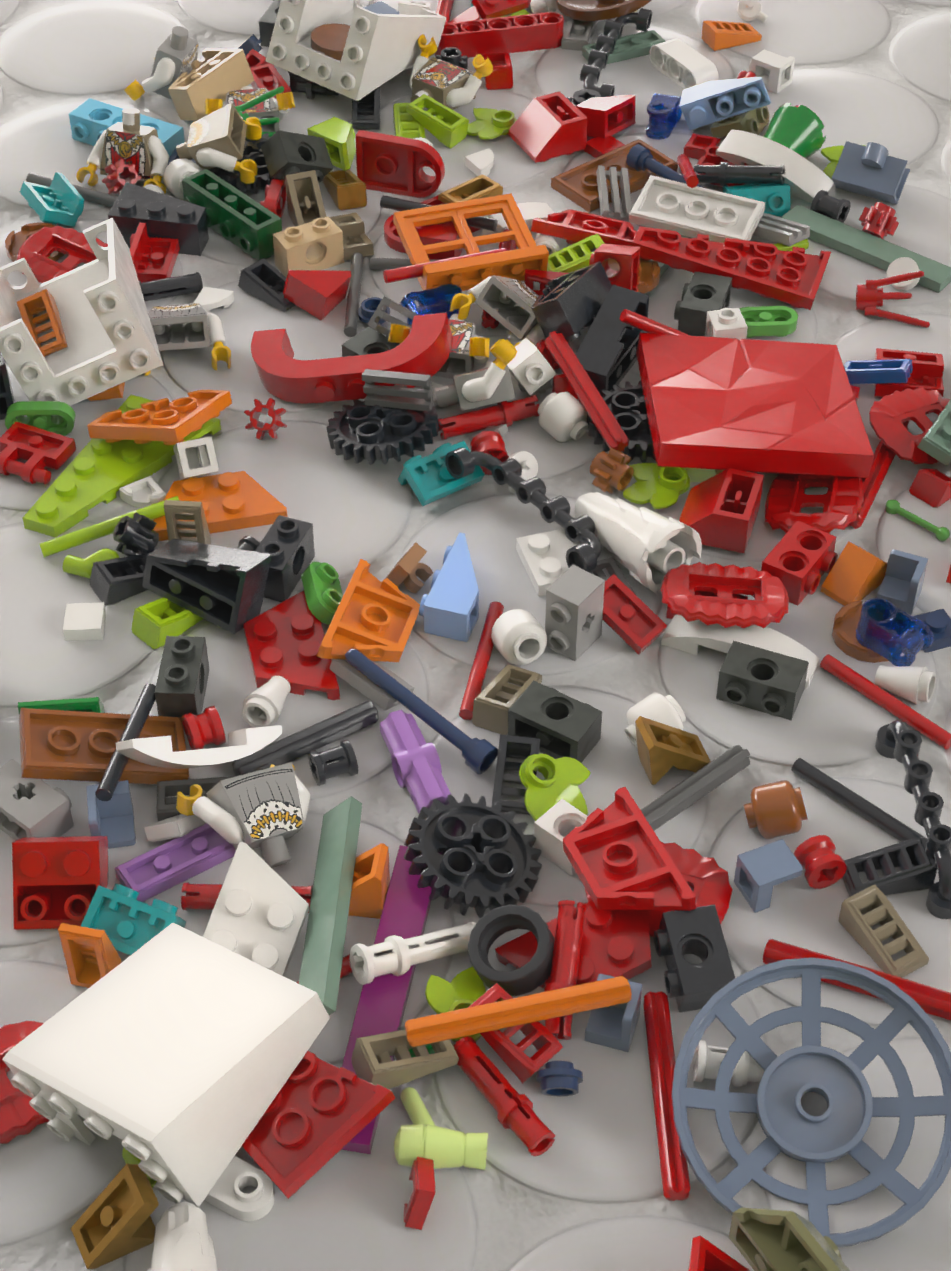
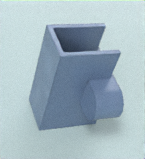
M846 141L832 180L836 188L897 205L910 169L905 168L908 161L888 156L887 148L875 142H868L867 146Z

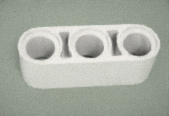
M678 38L653 45L650 48V59L653 66L684 90L709 81L719 80L716 66Z

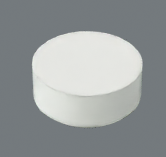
M901 257L889 265L887 277L918 272L920 270L913 259ZM920 278L894 283L891 286L899 291L910 290L917 285Z

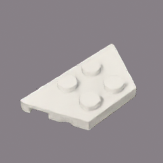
M240 841L203 937L285 977L309 911V904L253 849Z

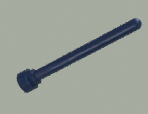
M636 144L629 151L626 158V164L637 171L649 170L664 179L686 184L683 175L654 160L649 149Z
M349 649L346 652L345 658L349 664L461 750V756L465 759V765L475 773L480 775L493 764L498 755V748L486 739L479 740L477 737L471 739L357 649Z

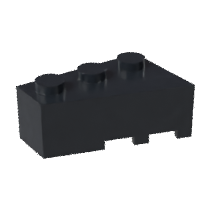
M128 182L125 183L108 213V219L113 217L129 248L131 234L136 233L139 223H146L148 237L179 239L180 250L178 254L201 256L209 240L205 207Z
M597 262L549 280V287L543 289L544 295L537 298L531 309L546 338L549 337V333L555 331L556 333H562L566 341L570 342L581 335L579 330L593 323V317H596L612 285L601 262Z
M613 285L575 354L600 395L603 389L612 392V386L614 384L618 386L637 361L636 352L639 334L647 332L621 322L620 315L624 309L648 318L649 295Z
M172 539L147 555L142 587L235 635L244 628V623L260 615L272 554Z

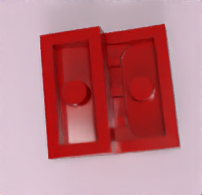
M876 348L875 360L910 359L912 360L913 372L910 373L907 383L874 384V396L884 397L885 395H891L896 390L902 392L907 388L915 390L923 386L927 391L938 390L943 397L944 386L942 376L944 361L942 354Z

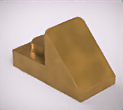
M639 716L635 721L639 759L652 785L657 784L672 766L679 770L686 769L697 772L711 762L698 735Z
M127 1163L71 1227L87 1269H96L154 1243L156 1227L150 1215L159 1206V1203L146 1174L139 1168L138 1164Z

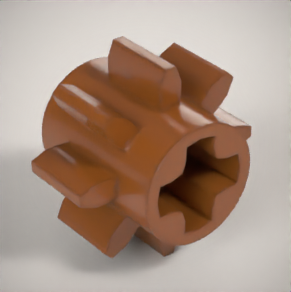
M610 448L609 453L605 451L598 453L590 465V474L596 477L592 485L610 494L615 489L619 491L625 489L634 473V469L628 465L631 457L613 448Z

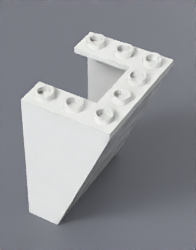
M281 0L266 62L351 99L360 100L415 63L416 57L421 54L418 38L422 34L425 35L426 45L431 42L433 37L438 48L447 17L425 8H421L420 15L376 14L364 9L358 0ZM369 0L368 5L376 3L377 0ZM332 23L350 26L341 60L326 56L325 53L312 50L310 47L311 32L316 27Z
M113 217L83 231L97 258L92 262L43 284H39L25 258L0 268V353L29 401H60L71 406L163 365L129 247ZM107 231L108 247H102L97 244L96 236L100 232ZM20 271L26 275L27 282L20 287L13 286L8 281V275L11 272ZM47 289L55 299L68 347L44 357L24 324L16 302ZM45 310V311H42V312H40V313H38V314H35V315H33V316H34V318H35V317L40 316V315H42V314H44V313H47V311H46V310ZM50 319L36 324V327L50 322ZM53 328L38 334V336L41 337L52 332ZM56 337L41 343V347L56 341Z
M172 923L9 1050L2 1060L14 1074L11 1082L20 1091L32 1097V1100L29 1102L30 1106L50 1120L47 1123V1127L57 1136L68 1142L74 1136L84 1143L91 1145L95 1136L90 1130L107 1140L113 1134L123 1140L121 1144L126 1150L141 1159L138 1165L139 1168L149 1177L158 1181L154 1188L162 1196L175 1204L184 1199L199 1207L330 1017L317 992Z

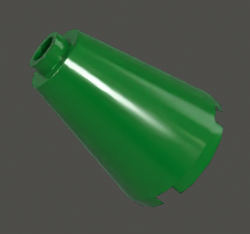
M786 103L775 111L764 137L793 150L807 159L816 153L826 140V136L823 137L822 133L824 129L823 122L808 107L800 104L797 108L790 106L792 103Z

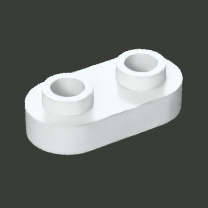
M234 1156L204 1201L239 1220L256 1221L266 1216L274 1205L273 1182L264 1171ZM247 1186H254L257 1188L252 1193L247 1194L241 1192L242 1189Z

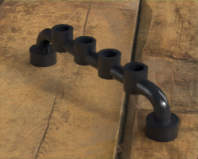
M641 8L639 13L632 12L619 16L615 21L606 20L603 35L599 34L597 38L596 50L591 49L588 65L583 64L581 69L580 81H584V89L595 90L600 93L601 97L614 96L615 85L602 83L601 88L594 84L598 83L601 70L605 69L609 55L613 54L616 41L622 36L624 25L633 23L636 24V30L648 32L652 19V10Z
M463 447L447 453L445 464L452 477L460 479L472 474L475 466L485 467L492 472L497 484H508L516 491L520 502L523 504L531 502L540 509V514L547 523L555 521L564 528L565 534L571 542H582L567 550L566 562L569 568L575 565L587 572H591L596 568L597 558L601 554L602 545L599 538L594 534L595 524L590 516L582 515L576 519L570 515L568 500L564 496H557L553 499L546 497V487L542 479L539 477H533L527 481L521 477V465L514 458L501 462L491 454L469 452Z
M895 720L878 730L875 748L882 756L896 759L904 765L906 771L904 788L914 796L916 802L914 819L925 829L927 835L925 852L930 858L935 860L939 875V882L934 883L929 889L926 907L937 918L951 919V828L940 822L944 801L940 795L929 790L933 769L927 762L919 760L918 756L922 743L921 735L914 730H909L904 722Z

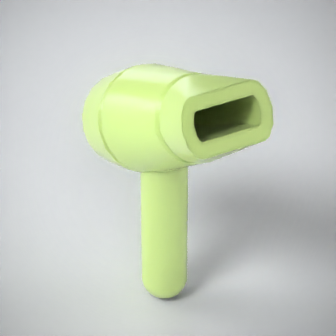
M412 1087L402 1090L400 1099L413 1124L401 1125L396 1134L394 1153L399 1165L412 1167L414 1160L417 1157L433 1160L434 1169L462 1166L481 1170L486 1169L488 1133L465 1134L461 1131L438 1127L433 1122L417 1090Z

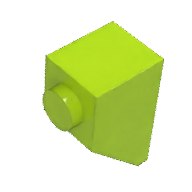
M333 117L307 128L308 135L324 138L332 165L345 171L351 168L356 153L355 132L351 123Z

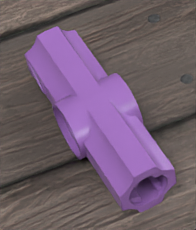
M403 710L389 713L388 717L380 722V732L391 754L392 767L399 786L407 788L418 813H420L423 806L430 809L434 799L444 804L447 796L451 793L442 776L441 763L435 746L431 742L426 743L412 714H407Z

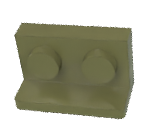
M763 106L714 122L710 128L711 133L715 138L724 136L726 138L731 130H740L760 135L769 122V110L767 106Z

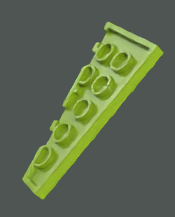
M131 394L118 409H121L123 414L129 410L141 408L140 404L152 402L153 400ZM212 418L202 425L203 427L200 430L191 432L184 437L183 442L199 439L207 433L213 436L221 430L220 419ZM92 438L22 517L24 528L56 538L89 516L88 510L100 502L108 504L116 499V492L119 491V488L151 476L170 464L172 456L175 455L174 445H164L163 441L136 444L134 440L108 443L105 439Z

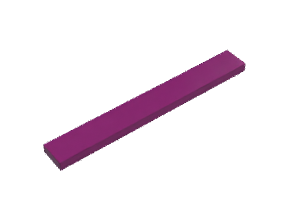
M399 846L374 945L383 943L385 938L392 935L408 939L424 934L431 905L429 897L432 888L430 886L418 888L417 883L421 875H411L408 873L412 862L404 860L407 846ZM416 965L410 966V969L403 975L394 976L390 973L374 977L371 983L363 985L342 1064L343 1068L356 1073L352 1066L351 1058L357 1038L400 1031ZM380 1113L341 1150L371 1154Z

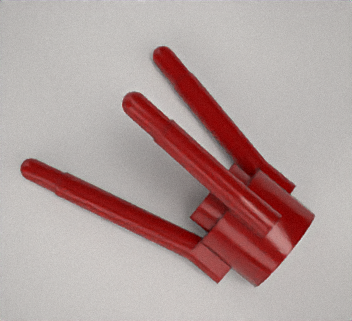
M918 271L879 280H866L865 284H857L856 310H864V316H878L928 328L930 323L927 321L876 309V307L883 306V300L910 299L912 297L911 293L883 292V288L877 287L924 276V272Z

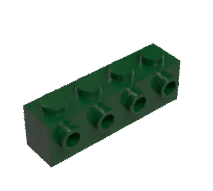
M208 169L182 179L183 200L206 208L208 227L258 261L263 258L268 259L274 255L273 234L282 231V221L279 216Z

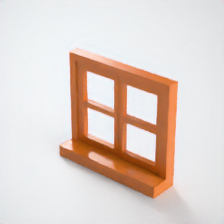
M512 193L394 212V225L412 265L430 262L427 254L464 248L467 255L480 253L478 248L480 245L514 240L518 247L515 250L423 265V277H418L417 279L425 297L470 290L492 275L524 281L525 269L547 271L549 252L545 245H536ZM502 213L510 230L473 237L465 219ZM452 221L460 237L459 240L423 245L415 227Z

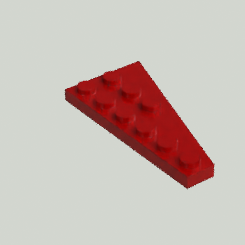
M642 226L639 227L631 243V246L640 247V257L642 259L655 260L667 264L673 269H683L692 273L697 271L732 278L733 288L749 290L758 293L764 298H774L789 303L793 307L808 310L812 308L831 252L822 250L819 255L804 254L805 249L793 247L792 251H781L773 244L725 238L724 243L709 241V235L697 234L696 238L692 239L683 238L677 231Z
M307 1051L242 1144V1147L289 1199L396 1097L391 1090L379 1084L373 1085L359 1078L356 1073L343 1067L338 1068L317 1058L314 1053Z

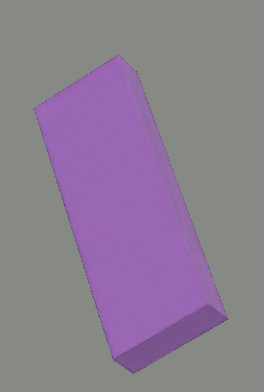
M206 823L182 837L175 838L115 867V873L121 885L139 892L137 900L143 902L234 857L236 850L232 843L226 841Z

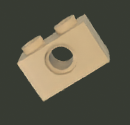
M329 217L317 218L312 222L296 227H288L283 231L273 234L275 266L285 277H287L288 270H324L344 263L343 231Z

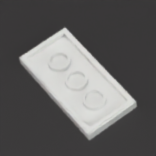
M650 175L629 213V223L677 231L680 235L696 238L697 234L709 235V241L724 243L725 238L750 241L765 211V202L698 186L690 188L685 183Z

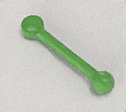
M888 500L886 502L885 510L887 513L899 514L936 534L938 540L945 541L949 538L950 531L946 527L939 528L901 508L900 503L896 500Z

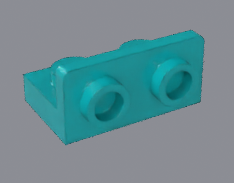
M786 183L784 185L746 184L722 187L723 193L765 202L764 213L780 217L791 210L790 185Z
M463 440L454 445L445 443L436 448L432 454L423 458L421 455L410 458L404 463V468L398 481L401 486L409 483L423 507L482 481L485 474L480 466H475L472 474L460 479L452 477L448 472L445 464V457L448 452L461 447L471 452Z
M115 883L113 890L98 885L81 926L104 930L117 951L131 956L170 924L175 923L184 928L186 921L176 915L178 907L154 898L152 905H148L137 900L139 892Z

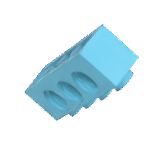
M89 98L69 113L72 138L94 146L104 130L117 122H122L123 108ZM140 114V125L154 127L157 130L158 138L163 143L169 157L177 145L185 143L183 127Z

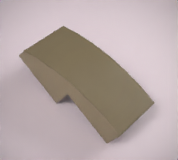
M357 213L329 217L343 231L344 260H350L354 253H361L363 257L374 255L373 243L365 234L364 221Z

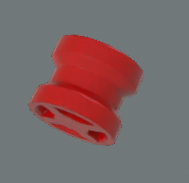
M483 431L477 434L470 443L471 452L488 453L498 458L501 462L509 458L502 436L495 431ZM480 466L485 475H492L489 469Z
M215 706L205 708L203 713L198 715L193 713L182 715L185 734L192 750L204 749L205 745L211 743L215 745L226 743L222 721Z
M826 835L811 837L803 841L794 851V856L802 865L803 870H805L804 877L807 883L814 889H822L835 884L844 876L847 869L843 858L835 854L836 847L833 841Z

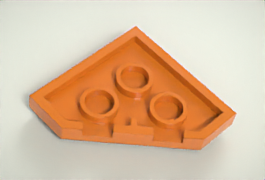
M197 390L189 392L188 397L178 398L169 402L168 398L143 403L140 404L141 408L129 410L123 414L121 409L106 412L87 425L90 438L105 439L108 443L134 440L136 444L163 441L164 445H175L176 443L183 442L184 437L191 432L200 430L203 427L202 425L208 420L218 417L222 410L232 404L230 390Z

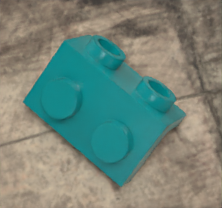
M55 173L50 187L23 181L20 193L26 199L28 205L40 216L42 222L55 226L58 223L75 227L78 217L83 212L85 200L62 173Z

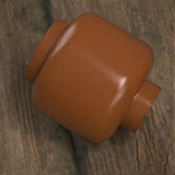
M787 780L753 788L750 794L751 803L744 804L749 829L758 827L760 835L765 839L797 833L801 830L802 821L808 819L800 787L793 788L792 784Z

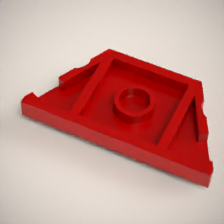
M572 209L564 210L561 213L548 214L547 221L538 217L533 218L531 227L532 232L566 239V242L571 245L598 233L605 244L631 246L632 240L637 233L629 222Z
M304 590L243 624L257 688L266 684L273 676H282L290 683V693L305 695L306 689L326 692L327 699L340 700L336 675L329 669L332 660L317 657L325 634L321 621L308 608Z
M626 787L619 788L614 793L615 801L605 810L599 808L594 810L587 817L583 825L575 827L562 839L563 850L598 910L690 911L696 909L695 894Z
M593 900L585 903L587 908L584 916L577 985L595 982L599 974L612 977L623 976L629 980L652 968L648 910H598ZM557 918L546 923L554 939ZM529 931L495 948L496 957L503 965L507 966L509 963L520 969L530 962L538 947L537 939ZM550 976L548 977L546 982L539 987L544 988V986L550 982Z

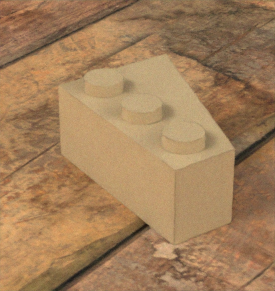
M205 49L202 52L204 58L200 62L194 60L191 63L193 70L189 74L183 72L172 83L168 91L180 120H193L195 122L207 116L205 112V99H223L224 102L227 92L240 90L254 81L243 49Z

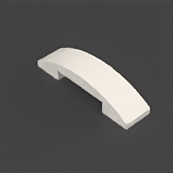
M731 130L716 151V155L735 165H744V163L750 166L784 165L785 174H773V176L785 177L784 183L793 187V195L811 204L815 195L820 190H825L829 193L834 185V182L822 170L803 156L757 134Z
M678 614L674 615L661 641V645L698 655L702 646L728 654L734 640L809 662L805 689L808 688L820 659L797 641L767 626L762 628L757 625H751L745 629L737 625L724 628L719 624L707 626L700 620L687 622L682 615Z
M282 725L245 728L227 732L229 747L173 752L170 735L117 742L116 751L128 758L152 766L176 769L198 768L238 760L263 749L282 734Z

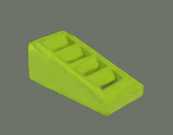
M423 94L406 106V111L448 148L451 149L466 138L469 119L428 95Z
M395 103L393 105L395 136L410 139L425 138L424 127L406 111V106L410 103Z
M597 233L550 254L547 271L571 273L589 266L591 254L594 253L591 250L595 247H600L604 243Z
M163 597L134 609L131 630L135 636L152 649H157L165 645L166 636H179L203 620V618Z

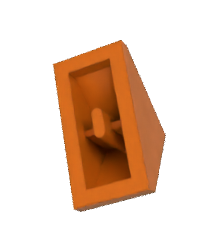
M848 541L823 582L820 592L843 606L861 601L882 584L888 563Z
M383 843L357 856L355 859L348 916L381 918L390 884L389 849Z

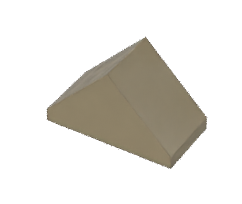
M311 170L286 175L287 209L294 226L312 222L317 218L327 217L316 171Z

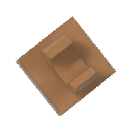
M415 542L386 578L397 586L404 582L405 587L410 592L416 594L424 585L416 576L425 582L433 574L432 569L428 565L419 563L427 551Z

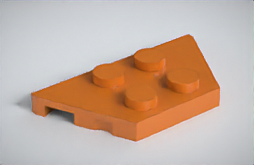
M245 471L226 472L218 475L198 478L191 477L174 481L164 499L178 496L180 501L202 502L210 534L270 525L275 522L279 515L288 517L287 508ZM165 516L153 519L157 523L153 530L159 533V541L169 540Z
M360 559L322 640L317 657L346 660V652L349 649H357L371 661L399 662L418 617L420 604L409 595L402 593L398 586L388 578L382 582L368 572L371 564L366 560Z

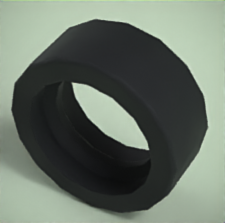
M506 905L491 910L479 919L471 931L467 948L470 963L488 988L497 983L509 995L518 996L534 991L545 983L550 976L555 939L539 913L526 906ZM515 929L531 931L537 939L538 947L530 962L520 969L509 972L493 969L488 961V952L494 941L505 932Z

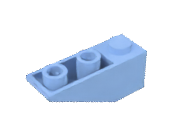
M762 77L717 80L683 90L680 108L689 130H693L769 105L771 100Z
M459 532L453 546H447L442 569H437L433 575L429 595L424 594L421 599L419 615L424 617V633L468 642L479 618V589L465 533Z

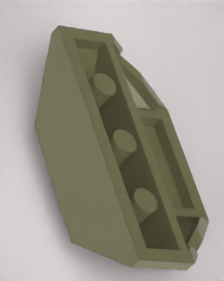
M742 1207L733 1212L729 1238L754 1271H850L842 1261L836 1244L829 1237L822 1236L812 1222L793 1211Z

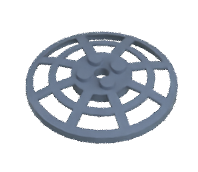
M799 958L785 959L762 965L734 978L716 992L697 1013L683 1038L675 1063L672 1087L675 1128L682 1151L696 1178L711 1197L731 1215L742 1207L733 1197L753 1180L758 1186L777 1197L798 1204H806L808 1206V1220L812 1222L820 1234L829 1237L837 1247H849L878 1239L904 1225L926 1206L943 1184L951 1168V1052L933 1020L914 999L892 982L867 969L837 960ZM788 978H802L801 1006L774 1011L756 1020L750 1026L731 1005L741 995L764 984ZM821 978L837 980L860 987L885 1001L894 1010L874 1029L866 1022L849 1013L833 1008L821 1007ZM717 1017L735 1038V1041L730 1045L721 1062L715 1082V1091L687 1088L688 1072L695 1049L706 1029ZM801 1022L802 1046L790 1049L779 1056L760 1038L763 1034L779 1026ZM821 1023H828L843 1028L860 1037L863 1042L849 1057L831 1048L821 1046ZM908 1023L920 1035L933 1057L941 1079L943 1095L914 1097L913 1087L907 1070L895 1049L889 1044ZM745 1051L765 1071L757 1094L729 1092L733 1071ZM877 1055L881 1057L890 1071L898 1097H872L869 1084L862 1071ZM808 1092L819 1093L827 1102V1111L820 1116L809 1115L801 1106V1097ZM687 1108L715 1111L716 1123L721 1139L731 1158L737 1164L719 1183L708 1172L695 1147L688 1124ZM729 1112L752 1113L758 1116L760 1126L767 1138L749 1155L743 1150L735 1135ZM945 1116L944 1134L938 1157L928 1178L917 1189L895 1169L901 1163L910 1145L915 1126V1117ZM872 1117H899L895 1141L888 1155L883 1160L862 1138L868 1130ZM780 1152L795 1160L805 1162L806 1189H799L784 1184L765 1173L763 1169ZM847 1154L869 1173L867 1177L850 1186L835 1190H827L825 1163L838 1160ZM881 1184L904 1203L893 1214L870 1226L845 1233L830 1234L828 1205H838L856 1200L874 1191Z

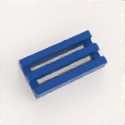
M910 359L847 361L844 364L850 384L907 383L910 373L913 372L912 360Z

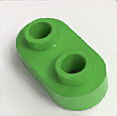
M756 306L739 308L748 327L746 338L755 336L784 337L793 333L797 328L798 314L790 307Z
M21 401L15 402L8 407L5 425L9 429L17 421L65 436L72 432L76 415L73 408L64 402Z
M312 562L301 575L307 605L311 613L319 621L330 625L343 597L338 579L339 576L335 568L330 564Z

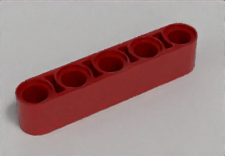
M545 12L445 23L435 56L441 55L443 49L450 47L459 49L461 56H467L468 58L475 57L478 54L516 53L558 48L562 45L564 17L556 12Z

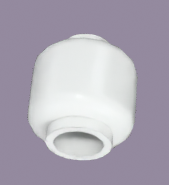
M176 159L170 162L165 169L164 184L170 193L183 200L182 179L203 169L189 159Z
M553 392L549 394L538 408L540 426L560 443L566 442L571 438L577 441L585 434L589 427L586 423L587 411L582 403L569 392H560L558 394Z
M522 609L507 611L495 621L492 627L491 638L494 646L511 664L518 666L528 665L536 661L543 654L547 646L545 628L528 611Z
M652 693L631 707L626 714L629 726L624 731L636 748L638 746L635 721L639 716L684 731L683 722L686 721V716L681 706L671 695L664 697L659 693Z

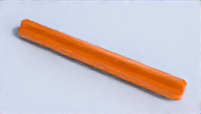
M620 976L415 1018L405 1022L406 1038L410 1046L416 1047L623 1004L631 1001V987L628 979Z

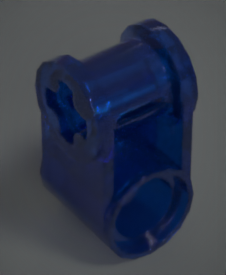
M661 93L653 94L650 103L647 105L649 124L646 127V135L649 138L665 139L671 135L682 116L680 108L681 96Z
M446 284L433 289L411 292L403 297L400 305L419 315L446 313L449 319L451 315L459 313V309H454L450 312L453 296L462 293V289L456 285ZM415 300H416V301L418 302V304H419L418 307L416 306V304H415V302H414ZM408 318L407 323L411 325L413 320Z
M872 598L864 602L856 629V639L862 646L888 659L895 666H911L916 659V654L920 650L928 649L934 642L932 630L926 623L912 617L895 607L890 601L882 598Z

